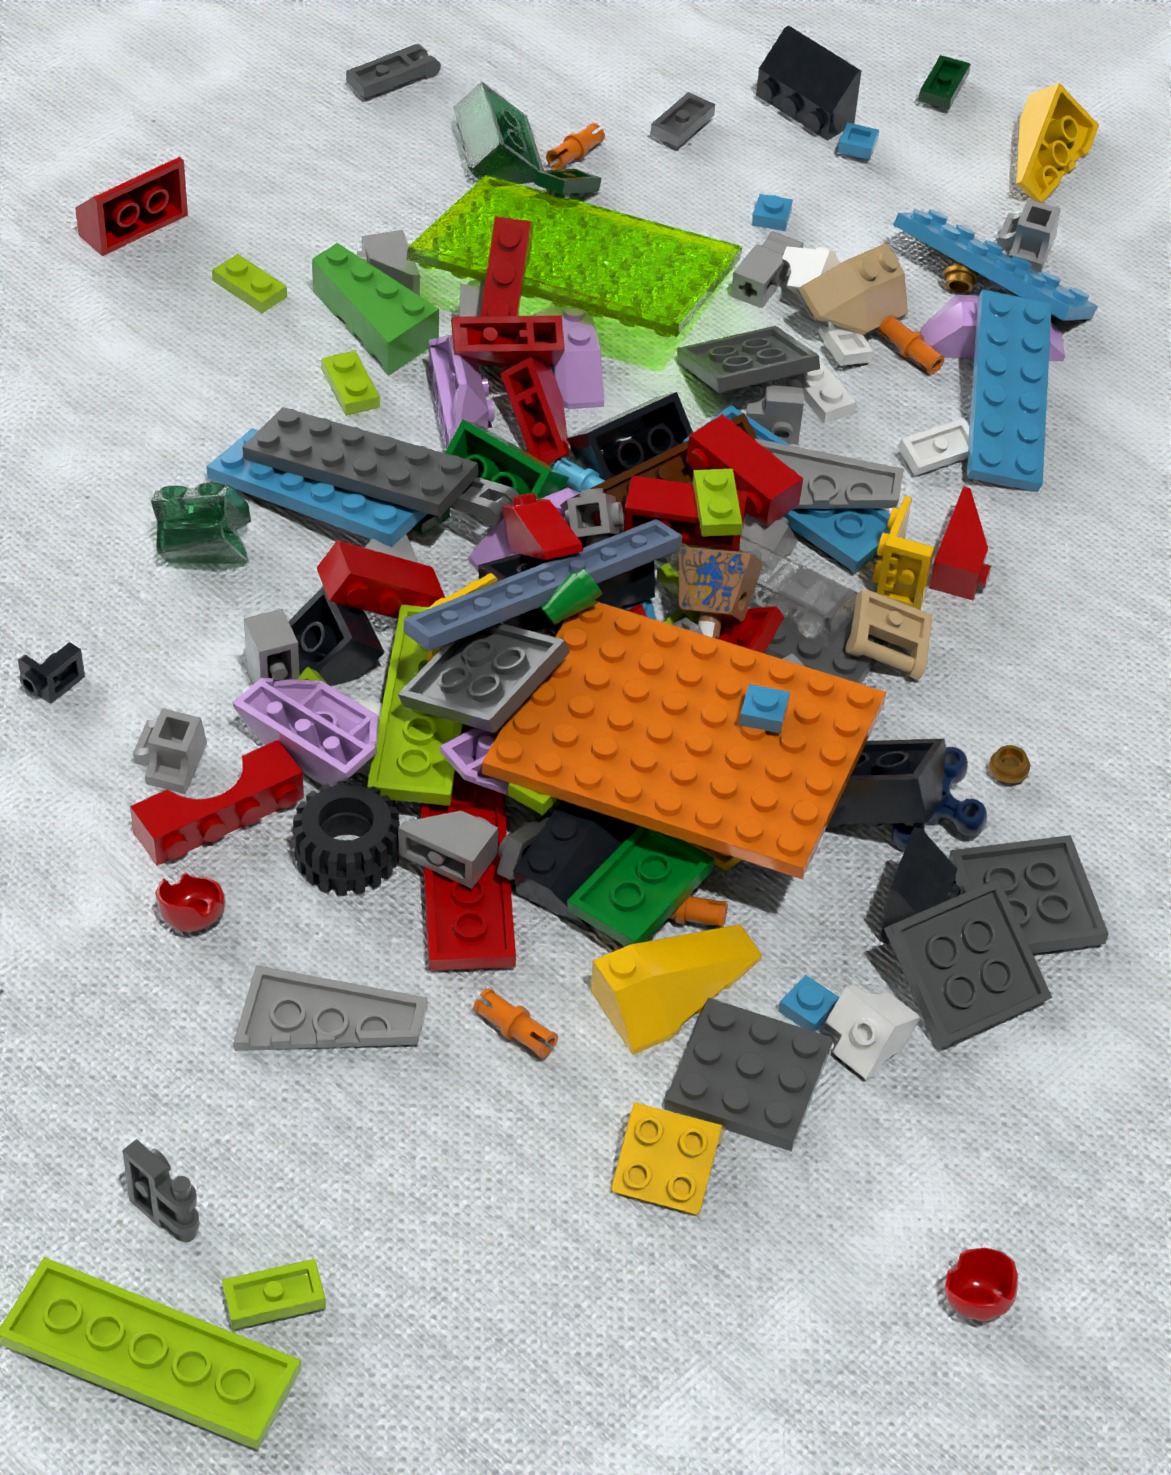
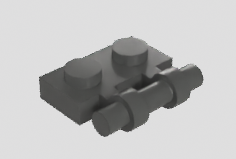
M134 1140L122 1150L129 1201L160 1229L167 1225L178 1235L180 1241H192L200 1225L199 1214L195 1209L197 1205L196 1189L185 1176H178L172 1180L169 1175L171 1167L164 1155L157 1149L149 1150L139 1140Z

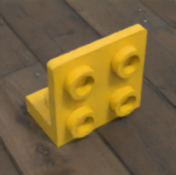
M904 496L900 508H892L887 525V530H891L890 533L883 532L880 538L877 555L882 556L883 559L882 561H877L872 582L878 584L876 593L921 610L934 547L905 539L912 497Z
M634 1102L611 1187L612 1191L685 1212L699 1214L703 1205L717 1146L722 1144L725 1127Z

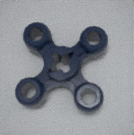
M946 747L941 803L929 822L918 826L893 823L892 840L900 850L905 851L914 827L923 829L925 832L926 825H936L945 818L951 820L957 831L964 836H976L985 829L987 810L984 804L972 798L959 801L950 793L951 785L961 782L968 770L967 756L961 749Z

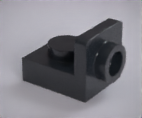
M71 642L67 643L56 653L48 656L42 664L37 663L27 655H23L18 659L20 683L29 694L33 696L38 695L50 704L85 677L81 649Z

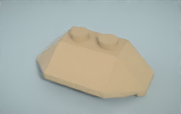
M888 243L847 259L798 288L815 320L824 323L829 321L840 328L862 335L879 328L883 320L890 315H894L899 319L908 314L905 273Z

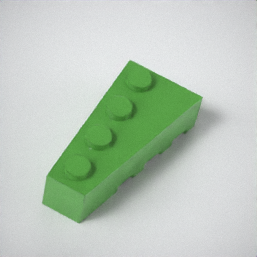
M339 243L334 244L312 258L313 292L336 318L341 317L346 323V329L353 337L358 336L362 340L368 354L372 358L377 357L382 363V369L388 376L428 350L429 339L439 337V308Z

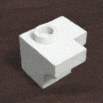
M818 246L816 249L786 247L782 260L791 268V275L786 286L805 302L798 288L841 262L835 257L836 253L826 247Z
M852 984L844 988L826 1023L842 1035L833 1053L867 1079L875 1076L887 1059L902 1052L921 1017L888 991L874 994Z

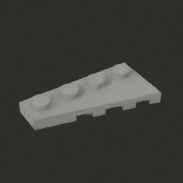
M755 438L758 443L803 478L800 503L794 509L897 507L904 471L902 468Z
M256 965L234 1038V1050L418 1044L428 1007L427 997Z

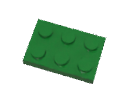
M639 826L567 900L568 911L625 946L646 942L715 869L714 858L684 840Z

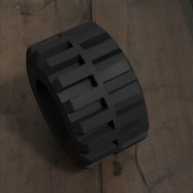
M337 781L338 785L332 787L329 783L320 786V792L311 791L307 794L306 802L300 801L296 808L297 814L293 817V834L297 868L301 875L306 874V881L312 885L320 883V890L328 893L331 889L338 890L339 895H347V891L355 890L356 894L364 893L365 887L368 886L375 889L381 885V878H390L393 874V867H397L399 862L398 828L400 821L397 807H392V800L388 795L381 796L380 789L374 786L369 789L365 788V783L356 781L354 785H347V781ZM341 835H355L360 837L353 840L335 839V837Z

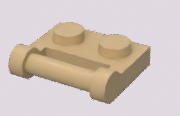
M863 588L856 595L851 635L847 641L846 653L856 657L861 655L867 656L903 670L906 676L919 680L923 676L927 665L933 615ZM868 634L911 650L910 656L869 641Z

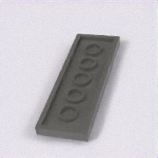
M282 407L242 446L245 460L438 517L445 513L479 475L477 462Z

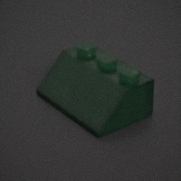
M479 83L453 107L457 118L456 126L461 132L463 139L462 147L467 153L469 160L468 168L477 179L482 180L484 178L493 186L534 183L536 172L544 171L527 115L485 83Z

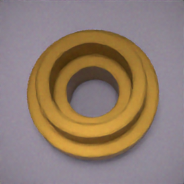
M954 263L944 270L943 279L946 281V288L950 291L967 293L972 291L973 285L978 282V273L961 263Z
M1006 745L1000 747L991 756L989 770L999 781L1011 784L1019 783L1027 778L1030 771V762L1023 749L1013 745Z

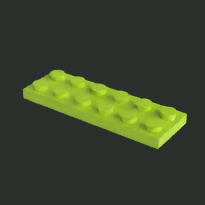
M401 605L380 715L377 753L372 757L367 788L369 789L374 786L381 790V796L388 795L391 800L450 806L456 770L439 750L441 745L462 735L463 724L403 707L398 693L427 664V650L404 633V619L425 611L429 607Z
M43 1257L0 1326V1345L256 1450L260 1448L302 1370L301 1360L46 1257Z

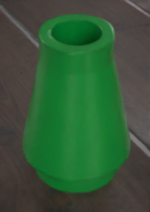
M582 568L576 574L572 571L540 608L555 626L562 620L596 605V599L603 593L592 577Z

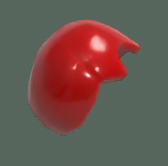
M187 873L182 874L181 879L173 885H170L166 879L161 880L155 892L163 919L167 924L180 932H195L210 926L220 918L226 903L225 895L218 882L208 877H191Z
M986 1247L961 1252L956 1267L953 1271L948 1270L946 1275L945 1291L949 1305L965 1318L987 1322L1007 1313L1014 1304L1018 1291V1272L1015 1261L1002 1251Z

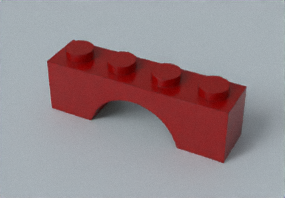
M495 216L480 316H519L523 283L529 263L534 225L531 221ZM477 359L478 365L502 369H509L514 366Z
M279 740L242 755L243 769L239 780L231 789L221 795L206 799H191L177 795L167 789L130 806L133 833L156 866L171 859H178L195 848L208 842H215L232 831L245 825H252L261 818L280 809L289 808L296 802L304 799L303 771Z

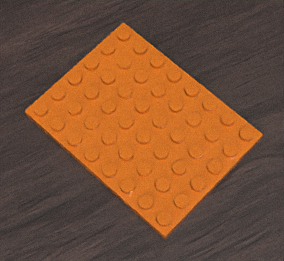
M600 602L565 619L555 637L566 641L570 653L506 720L482 761V774L803 879L884 706L886 691ZM749 684L790 692L789 705L781 733L739 725L740 714Z

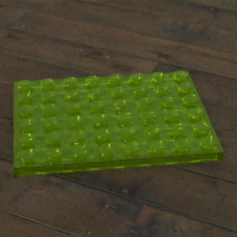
M485 175L408 246L406 260L416 262L425 269H441L451 272L454 277L460 279L472 278L485 282L495 216L531 221L534 225V231L521 296L527 298L539 297L552 301L558 307H574L586 311L588 315L593 317H609L619 320L621 324L628 327L640 326L654 330V333L659 336L677 337L738 263L743 246L567 197H552L542 190Z

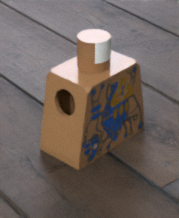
M680 546V610L690 617L698 618L697 625L700 626L703 635L719 638L722 621L740 623L745 619L763 562L751 553Z

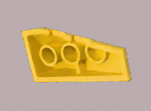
M1060 83L1029 94L1020 117L1016 184L1033 201L1043 203L1061 183L1060 179L1067 172L1073 170L1076 166L1075 162L1090 151L1099 128V124Z
M741 924L631 944L593 960L591 993L631 1054L635 1055L672 1039L681 1031L683 1023L695 1013L699 1015L703 1011L708 997L713 998L722 989H729L762 960V954Z

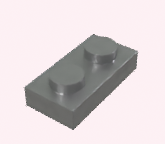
M687 92L651 124L650 135L679 147L715 115L716 104Z
M547 811L544 815L537 817L533 821L529 820L516 832L509 833L504 837L498 850V856L501 857L497 874L509 880L514 879L513 869L552 813Z

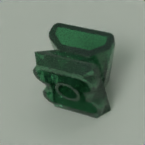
M208 482L201 483L193 488L176 485L165 486L155 491L151 504L157 520L156 549L157 553L166 562L245 564L249 562L246 548L237 532L238 529L251 522L249 506L230 485Z

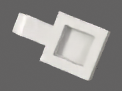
M829 321L828 327L819 328L818 331L824 340V344L840 366L871 361L874 350L862 334L840 328Z

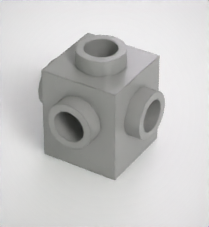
M603 488L580 491V497L567 499L568 509L565 511V521L579 540H586V546L620 534L619 526L624 525L621 502H616L615 496L603 493ZM600 511L601 525L596 526L593 522V517L595 513Z

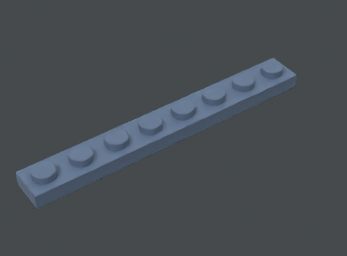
M655 519L584 547L582 552L561 556L404 619V633L428 651L439 649L458 639L473 635L498 623L506 622L510 618L530 610L540 608L572 571L576 574L583 568L595 583L599 584L604 580L678 551L680 546L682 547V535Z

